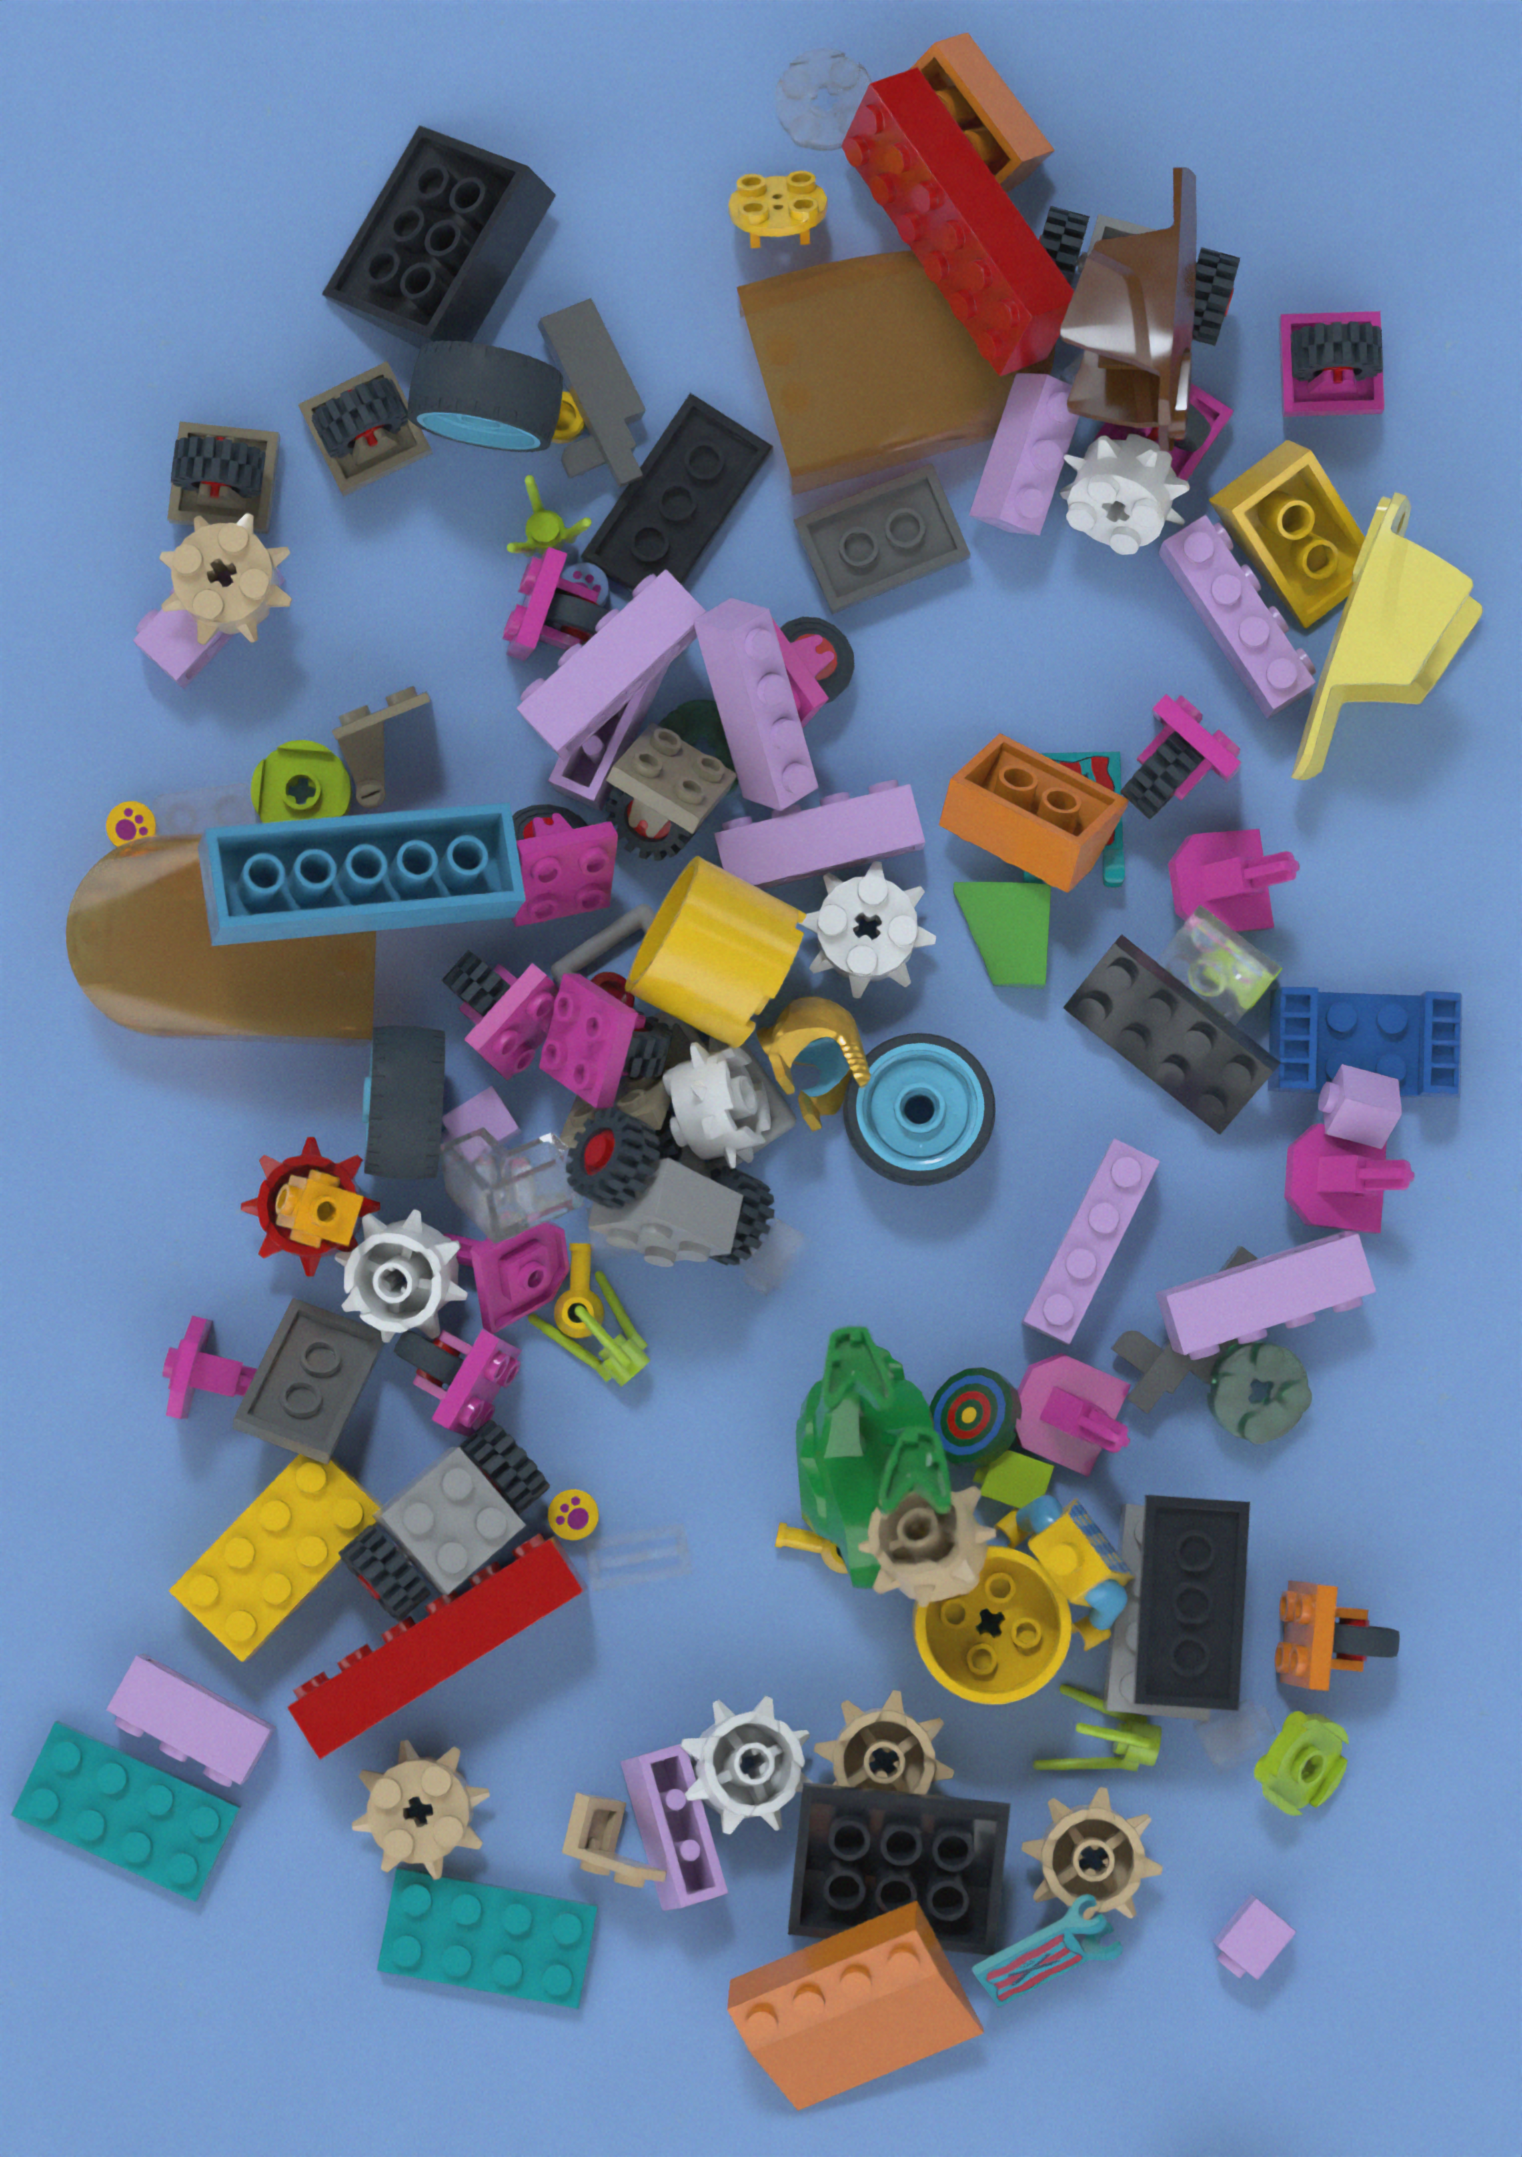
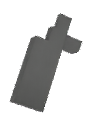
M592 298L540 318L537 326L559 371L563 375V380L591 435L568 445L564 449L561 463L568 478L570 479L578 475L583 476L587 471L607 464L619 488L640 480L643 474L633 455L637 445L627 425L641 420L646 409Z
M1237 1246L1219 1272L1257 1260L1258 1258L1244 1247ZM1126 1331L1120 1335L1111 1349L1143 1373V1376L1126 1399L1148 1414L1165 1391L1173 1394L1189 1371L1205 1384L1211 1385L1241 1344L1235 1338L1218 1344L1220 1352L1201 1359L1191 1360L1189 1354L1183 1355L1174 1352L1169 1339L1160 1348L1142 1333Z

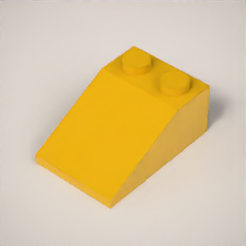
M1286 440L1209 499V502L1234 541L1301 627L1308 628L1349 596L1350 590L1355 583L1352 582L1354 567L1365 537L1310 449Z

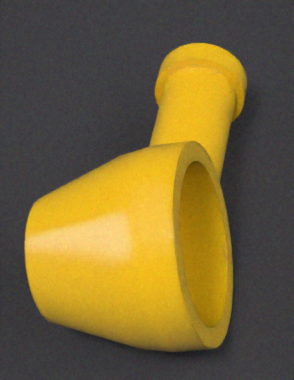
M569 1243V1251H571L570 1290L564 1292L558 1298L554 1307V1319L558 1328L565 1335L572 1338H586L593 1335V1333L585 1326L584 1322H573L569 1317V1309L575 1303H582L586 1306L588 1313L600 1325L604 1321L605 1311L603 1303L590 1290L591 1252H594V1244Z
M779 1522L775 1547L782 1548L785 1546L819 1553L824 1563L831 1570L841 1574H848L843 1558L837 1554V1546L822 1536L817 1535L814 1531L789 1527L787 1523Z

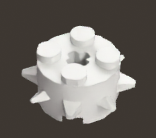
M1128 434L1126 441L1111 440L1105 435L1099 437L1088 446L1084 459L1067 454L1064 455L1063 459L1077 472V476L1073 483L1062 488L1059 493L1061 498L1068 502L1069 510L1066 518L1069 525L1075 530L1084 531L1094 540L1111 546L1115 552L1127 555L1135 554L1140 546L1148 545L1159 537L1165 521L1184 525L1185 520L1171 508L1174 498L1189 491V483L1180 479V476L1176 477L1175 472L1170 466L1173 458L1167 451H1160L1159 445L1154 441L1136 434Z
M873 861L865 877H854L846 882L841 881L829 872L825 874L823 879L828 896L824 899L820 911L808 913L802 924L798 922L801 926L818 935L820 952L809 967L812 973H818L831 968L834 969L840 976L849 978L852 996L861 999L870 981L879 982L890 977L904 987L910 985L911 981L905 963L910 959L912 950L934 945L936 941L935 935L917 925V913L914 908L925 893L923 888L919 886L902 891L893 882L885 880L882 864L878 861ZM861 919L868 923L873 920L879 924L876 927L878 937L874 940H871L867 935L858 938L854 934L858 930L857 921Z
M710 1037L707 1052L701 1045L694 1042L690 1046L692 1059L678 1063L674 1068L665 1070L663 1075V1083L668 1095L672 1099L676 1116L670 1122L671 1132L680 1147L689 1145L697 1156L705 1160L725 1156L730 1169H735L736 1154L747 1163L752 1162L754 1159L752 1147L765 1143L761 1132L771 1128L770 1107L763 1082L753 1084L744 1066L751 1063L752 1060L740 1047L735 1049L728 1047L719 1050L715 1039Z
M413 1209L407 1220L392 1222L388 1225L383 1224L370 1213L362 1217L365 1241L352 1252H338L335 1255V1260L345 1267L344 1289L346 1294L350 1292V1295L341 1305L345 1312L360 1311L362 1314L359 1317L364 1322L381 1330L383 1342L389 1343L396 1332L401 1333L413 1327H417L432 1339L438 1337L440 1329L437 1312L449 1301L466 1300L468 1296L466 1291L457 1286L459 1264L456 1256L461 1248L458 1240L451 1241L450 1238L443 1236L438 1230L423 1223L419 1210ZM403 1273L406 1276L407 1283L402 1281Z
M767 1696L763 1697L752 1712L735 1715L720 1700L713 1702L715 1723L706 1729L700 1738L682 1739L680 1747L690 1755V1761L696 1778V1782L684 1794L687 1801L703 1799L707 1806L714 1809L716 1813L721 1814L722 1832L729 1835L732 1834L743 1818L761 1816L775 1831L783 1828L780 1808L789 1802L796 1792H802L803 1782L813 1783L801 1772V1768L804 1767V1756L801 1746L809 1739V1732L807 1730L792 1732L786 1723L781 1720H775L773 1699ZM751 1756L755 1765L749 1769V1774H743L739 1766L742 1762V1757Z

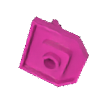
M1260 829L1200 833L1187 836L1168 863L1175 913L1201 936L1228 934L1234 931L1236 933L1261 931L1274 928L1268 886L1294 880L1296 878V871L1300 869L1299 861H1296L1293 853L1289 851L1264 856Z
M1314 1124L1288 1146L1284 1198L1307 1226L1377 1234L1381 1233L1383 1191L1406 1190L1409 1187V1183L1414 1181L1415 1172L1411 1171L1410 1162L1405 1159L1386 1160L1387 1141L1383 1148L1380 1149L1325 1134L1324 1124Z
M530 1215L499 1233L491 1231L484 1241L450 1233L443 1234V1236L450 1238L451 1241L458 1240L461 1248L456 1256L458 1264L474 1268L482 1325L491 1334L500 1331L551 1302L570 1270L564 1229L554 1222L535 1215Z
M192 1316L184 1339L180 1340L178 1349L170 1347L162 1372V1377L170 1378L167 1416L188 1419L195 1388L230 1397L235 1395L244 1397L257 1368L245 1366L243 1362L205 1353L213 1320Z
M1063 1353L1029 1365L1017 1389L1022 1405L1021 1420L1017 1418L1013 1431L1017 1433L1015 1437L1018 1445L1089 1477L1102 1448L1111 1453H1118L1122 1446L1127 1447L1130 1443V1438L1127 1437L1128 1427L1115 1419L1131 1384Z

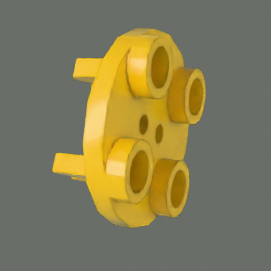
M795 171L787 176L765 178L758 174H747L737 180V190L731 194L728 203V214L734 225L744 232L750 233L751 249L761 248L760 236L783 237L799 234L800 245H810V229L825 218L828 208L827 196L823 188L816 185V177L813 173Z

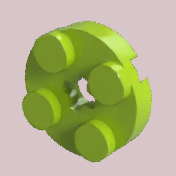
M308 740L289 741L276 747L277 750L271 752L266 759L263 758L256 766L251 780L250 792L252 804L263 823L348 815L353 798L351 777L341 759L324 745ZM299 778L308 779L309 787L316 789L314 797L307 798L306 804L299 805L294 796L288 795L289 787L298 786Z
M1302 1711L1291 1713L1285 1719L1282 1731L1273 1741L1267 1754L1257 1761L1254 1768V1778L1262 1784V1792L1266 1800L1292 1816L1303 1814L1298 1809L1303 1808L1307 1804L1315 1808L1323 1804L1335 1791L1346 1770L1348 1759L1341 1756L1342 1741L1349 1745V1740L1344 1728L1319 1713L1308 1715Z

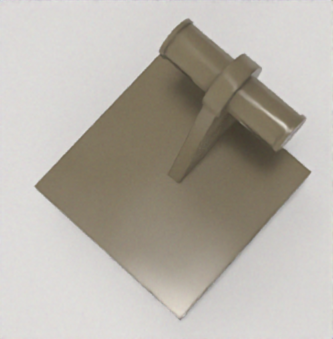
M411 686L385 697L389 707L371 713L368 705L338 716L342 726L333 729L332 732L335 740L339 742L356 783V799L363 807L369 809L377 808L383 803L386 796L384 720L430 702L431 699L428 691L417 694L415 687Z

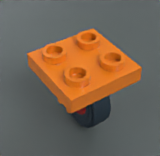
M1288 1580V1590L1282 1592L1279 1603V1616L1281 1621L1285 1622L1283 1642L1277 1644L1274 1660L1275 1670L1277 1673H1280L1279 1682L1306 1689L1329 1691L1331 1669L1363 1672L1364 1661H1367V1656L1397 1657L1400 1641L1399 1631L1392 1628L1370 1626V1620H1368L1369 1610L1336 1606L1337 1586ZM1335 1617H1339V1622H1335ZM1332 1652L1336 1653V1658L1332 1657Z

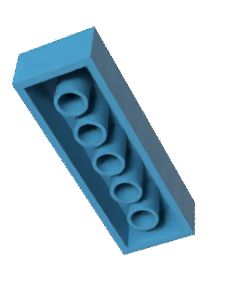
M510 802L205 828L197 847L212 946L514 918L526 900Z

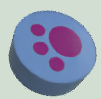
M577 563L564 571L561 578L598 592L599 596L596 603L600 607L606 604L609 597V584L600 568L590 563Z

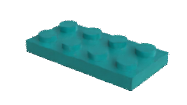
M55 1721L11 1816L196 1902L205 1887L242 1806L67 1724Z
M397 1867L377 1971L579 2009L598 1905L441 1875L439 1879H433L428 1872Z

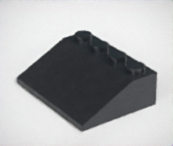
M419 125L322 295L333 303L418 349H421V346L426 343L435 341L472 343L556 194L529 166Z
M803 1782L788 1935L827 1939L917 1901L943 1951L995 1955L1010 1803Z

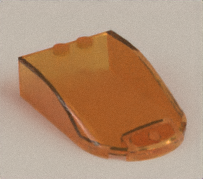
M912 250L860 256L824 263L736 287L740 317H745L789 469V488L792 495L995 438L1016 373L1051 375L1055 345L1047 359L999 377L989 361L980 354L976 342L965 326L954 316L949 303L936 284L927 277L923 265Z
M203 833L155 835L130 841L101 858L88 871L79 884L71 901L67 916L65 933L68 961L81 991L105 1017L115 1024L138 1034L160 1038L366 1047L372 1041L376 931L212 946L197 848Z

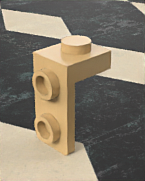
M576 1792L562 1853L580 1859V1869L606 1876L610 1875V1871H614L613 1880L621 1884L644 1888L646 1879L665 1882L667 1871L614 1853L626 1802L614 1798Z

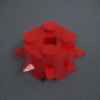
M307 1137L300 1156L287 1158L283 1163L263 1155L259 1162L267 1179H264L260 1185L258 1197L241 1203V1211L259 1217L260 1226L267 1233L258 1254L263 1259L283 1250L300 1257L306 1277H314L321 1257L331 1256L339 1251L352 1252L358 1247L359 1244L355 1235L361 1228L362 1217L381 1209L380 1202L363 1197L349 1246L322 1239L319 1248L291 1240L292 1229L276 1225L279 1215L275 1209L276 1200L283 1185L289 1183L291 1175L308 1179L311 1170L340 1178L339 1189L362 1196L361 1188L355 1181V1177L363 1159L357 1154L336 1164L332 1160L321 1156L315 1137Z

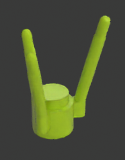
M527 475L525 477V484L534 512L529 517L525 526L527 541L511 542L507 545V550L511 553L524 554L526 557H532L536 552L543 555L548 547L560 550L565 543H575L577 536L591 526L592 521L590 518L585 517L569 529L565 528L562 518L557 513L544 509L535 479L532 475Z
M597 1271L595 1279L628 1338L626 1340L620 1333L612 1339L583 1306H577L575 1308L577 1316L604 1346L598 1352L604 1361H601L537 1315L530 1314L528 1321L541 1330L542 1333L595 1369L605 1382H608L613 1377L622 1387L651 1361L643 1352L648 1344L635 1330L603 1271Z
M1067 1684L1060 1686L1059 1690L1062 1694L1126 1723H1118L1116 1730L1085 1723H1078L1075 1726L1076 1731L1079 1733L1113 1741V1753L1121 1754V1756L1035 1760L1032 1764L1035 1770L1120 1768L1137 1772L1139 1764L1154 1766L1161 1744V1726L1147 1723V1716L1105 1710L1103 1709L1102 1699Z

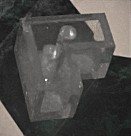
M484 1127L440 1145L446 1194L494 1244L513 1238L521 1232L549 1220L558 1219L564 1214L584 1206L583 1196L572 1190L573 1187L569 1186L567 1182L570 1174L565 1172L566 1164L573 1161L572 1158L567 1156L569 1148L553 1132L508 1151Z

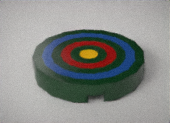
M984 1367L967 1368L951 1376L936 1391L929 1406L935 1423L934 1431L939 1434L946 1461L958 1467L966 1466L970 1469L982 1468L997 1460L1012 1445L1017 1434L1013 1431L1016 1426L1017 1418L1021 1420L1022 1405L1015 1387L1001 1374Z

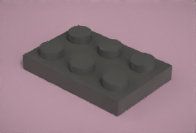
M932 463L793 520L797 534L831 614L969 559L971 555Z
M292 1298L233 1418L232 1428L328 1465L385 1345V1342L382 1341L381 1331Z

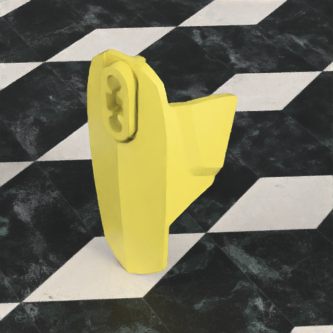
M1395 492L1392 499L1383 496L1376 508L1354 567L1352 582L1355 583L1350 590L1320 675L1291 778L1307 780L1315 777L1322 771L1340 709L1344 703L1389 702L1421 704L1436 685L1483 614L1481 604L1469 596L1474 585L1468 576L1434 553L1404 538L1411 511V504L1405 495Z

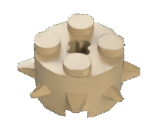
M246 513L236 524L231 522L209 525L201 516H197L194 518L195 532L185 538L175 551L161 552L159 560L172 570L171 578L175 591L161 604L164 612L187 610L194 621L197 622V642L199 644L206 645L218 631H222L224 634L241 632L251 643L258 640L257 625L267 618L270 613L269 609L271 607H290L293 600L279 588L280 582L276 569L291 553L288 547L266 549L258 537L254 535V516ZM228 570L231 574L237 572V574L230 576L234 582L228 587L223 588L219 581L215 582V580L219 579L218 575L223 571Z
M973 1486L958 1493L951 1491L952 1505L946 1514L936 1513L928 1501L916 1492L906 1497L892 1514L884 1515L878 1508L875 1509L868 1529L869 1539L859 1543L858 1547L859 1551L873 1554L881 1564L873 1589L879 1595L898 1587L909 1599H916L920 1606L925 1607L929 1601L936 1602L954 1597L957 1594L969 1593L979 1583V1572L983 1568L987 1553L986 1541L996 1537L997 1532L996 1529L980 1526L973 1516L981 1495V1491L977 1487Z
M897 1690L891 1692L883 1708H872L863 1712L848 1700L841 1703L846 1725L840 1730L837 1740L815 1743L814 1752L833 1763V1772L836 1778L833 1785L926 1794L931 1782L951 1779L954 1774L953 1769L935 1759V1751L931 1744L944 1725L941 1718L918 1723L911 1715L904 1713L901 1691ZM881 1748L884 1752L894 1750L897 1753L898 1757L892 1760L896 1766L892 1772L886 1773L883 1768H878L874 1771L870 1767L869 1763L875 1760L872 1753L876 1749Z
M403 1740L400 1741L398 1764L392 1766L385 1773L363 1769L358 1777L371 1794L367 1803V1813L351 1823L353 1831L372 1833L376 1843L384 1850L381 1869L386 1873L401 1861L409 1864L423 1863L432 1878L439 1879L442 1875L443 1856L449 1854L455 1846L479 1850L483 1844L482 1840L470 1826V1822L474 1815L473 1807L490 1796L489 1789L468 1786L465 1777L460 1772H457L461 1750L455 1746L437 1760V1758L432 1756L419 1757L410 1742ZM413 1797H420L422 1804L431 1803L433 1813H429L426 1816L427 1822L422 1823L417 1816H410L408 1808L414 1804Z
M1104 1787L1098 1788L1089 1805H1077L1069 1809L1055 1798L1049 1800L1047 1803L1053 1821L1046 1828L1043 1838L1022 1842L1021 1848L1023 1852L1040 1861V1868L1045 1877L1032 1896L1033 1899L1038 1903L1058 1897L1067 1906L1071 1907L1077 1898L1089 1894L1094 1896L1097 1905L1088 1908L1084 1912V1920H1091L1095 1911L1107 1912L1114 1908L1128 1918H1133L1137 1914L1132 1895L1138 1890L1141 1883L1140 1879L1160 1875L1163 1869L1162 1865L1145 1856V1850L1140 1840V1836L1151 1822L1149 1815L1144 1814L1125 1820L1117 1811L1111 1809L1108 1790ZM1088 1846L1093 1850L1102 1847L1105 1851V1854L1099 1856L1103 1864L1096 1870L1089 1864L1082 1868L1079 1866L1078 1861L1084 1858L1081 1855V1851Z

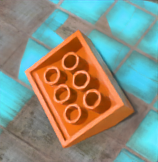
M917 1901L730 1980L727 2011L748 2050L798 2111L984 2033V2028Z

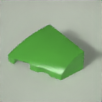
M954 882L953 894L969 925V931L975 945L979 948L993 986L1044 989L1046 985L1051 886L1048 884L1013 882Z

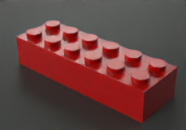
M916 67L869 83L841 144L846 159L859 172L870 188L874 200L883 207L896 226L900 238L912 249L923 265L927 277L936 284L949 303L954 316L965 326L976 342L980 354L989 361L999 377L1047 359L1060 336L1061 325L1074 294L1073 288L920 69Z
M539 1533L511 1551L517 1559L515 1562L502 1569L498 1561H495L468 1579L473 1587L471 1590L459 1597L454 1589L451 1593L444 1594L426 1605L424 1608L429 1616L416 1624L412 1617L409 1616L380 1635L385 1642L380 1648L372 1651L367 1643L338 1661L337 1665L342 1672L329 1679L325 1671L294 1689L293 1693L298 1700L287 1706V1709L319 1760L584 1592L588 1586L556 1535L545 1541Z

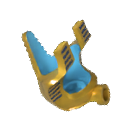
M804 997L792 1000L781 1012L774 1026L769 1029L765 1026L756 1031L760 1045L770 1059L776 1080L787 1095L793 1094L795 1090L790 1071L792 1064L815 1066L821 1070L818 1083L814 1087L802 1089L798 1096L802 1116L812 1132L822 1128L820 1116L835 1115L839 1111L852 1074L861 1089L870 1081L871 1074L856 1022L849 1011L829 999Z

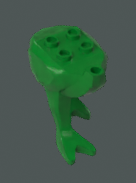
M859 1326L839 1328L829 1336L823 1379L813 1385L801 1405L800 1417L796 1424V1458L802 1519L817 1535L822 1536L840 1549L852 1587L871 1589L875 1584L881 1564L873 1554L859 1551L858 1545L869 1539L868 1529L875 1509L878 1508L884 1515L892 1514L906 1497L916 1492L928 1501L936 1513L946 1514L951 1509L952 1493L939 1434L934 1431L935 1423L932 1413L922 1392L915 1384L905 1379L903 1365L893 1359L888 1350L875 1345L868 1328Z

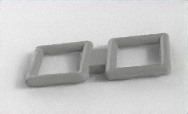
M640 904L556 961L551 967V975L559 987L563 973L575 974L640 928L646 934L656 915L649 905ZM660 1011L653 1016L659 1019L658 1023H666L669 1029L673 1030V1037L665 1066L670 1065L671 1068H674L678 1063L692 1059L690 1046L694 1042H697L708 1052L709 1039L702 1042L691 1025L664 1011ZM715 1039L719 1050L730 1047ZM744 1042L739 1047L752 1060L751 1063L744 1066L753 1084L763 1082L770 1107V1115L772 1116L771 1128L761 1132L765 1143L752 1147L754 1155L793 1128L796 1124V1116ZM672 1113L668 1121L669 1124L671 1122V1119L674 1117ZM689 1145L683 1146V1154L680 1160L682 1165L711 1179L710 1171L718 1168L722 1170L723 1166H729L725 1156L705 1162L692 1151ZM737 1154L735 1167L744 1161Z

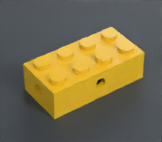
M298 1454L168 1591L241 1662L250 1660L343 1562L338 1552L369 1525L376 1527L379 1524L372 1515L383 1504L333 1456L327 1465Z

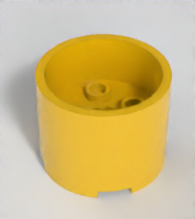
M696 856L681 872L653 918L630 968L625 990L734 1049L738 1048L755 1029L756 1023L749 1020L752 1014L759 1015L769 999H774L779 991L804 935V932L795 928L796 923L802 924L807 915L711 862Z
M987 1544L984 1565L979 1572V1583L969 1593L957 1594L954 1597L936 1602L929 1601L925 1607L920 1606L918 1600L915 1599L912 1612V1631L917 1650L923 1662L936 1680L946 1689L973 1702L1005 1704L1032 1695L1047 1684L1056 1674L1065 1659L1070 1644L1072 1629L1071 1613L1066 1596L1039 1561L1009 1547ZM986 1608L992 1614L1001 1612L1003 1619L997 1623L1000 1632L993 1636L987 1630L978 1632L976 1629V1625L982 1621L979 1613Z

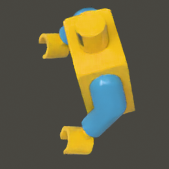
M1048 1495L1040 1496L1021 1509L1014 1508L994 1525L996 1531L1000 1529L1007 1535L1010 1540L1007 1546L1012 1549L1016 1548L1032 1534L1027 1543L1029 1548L1066 1598L1072 1604L1092 1608L1087 1616L1073 1623L1071 1629L1073 1634L1076 1632L1081 1634L1085 1643L1083 1647L1085 1651L1111 1637L1109 1627L1112 1626L1127 1603V1594L1123 1586L1136 1576L1077 1498L1062 1508L1060 1502L1054 1497Z

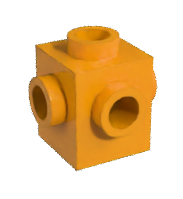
M311 1170L308 1179L291 1175L289 1183L283 1185L276 1200L275 1209L276 1213L279 1214L276 1225L292 1229L291 1240L319 1248L322 1239L349 1246L364 1196L339 1189L340 1178Z

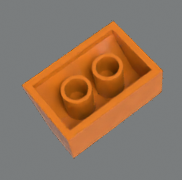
M968 32L934 42L910 68L918 67L1005 193H1008L1025 181L1055 151Z
M999 733L950 778L939 826L958 835L961 839L1000 857L1006 863L1013 864L1042 879L1048 885L1069 893L1094 867L1125 812L1129 799Z

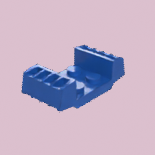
M1280 987L1271 990L1269 1053L1281 1063L1268 1078V1091L1320 1094L1326 1082L1332 1083L1343 1064L1398 1079L1400 1097L1460 1098L1462 994L1425 991L1421 995L1318 992V987Z

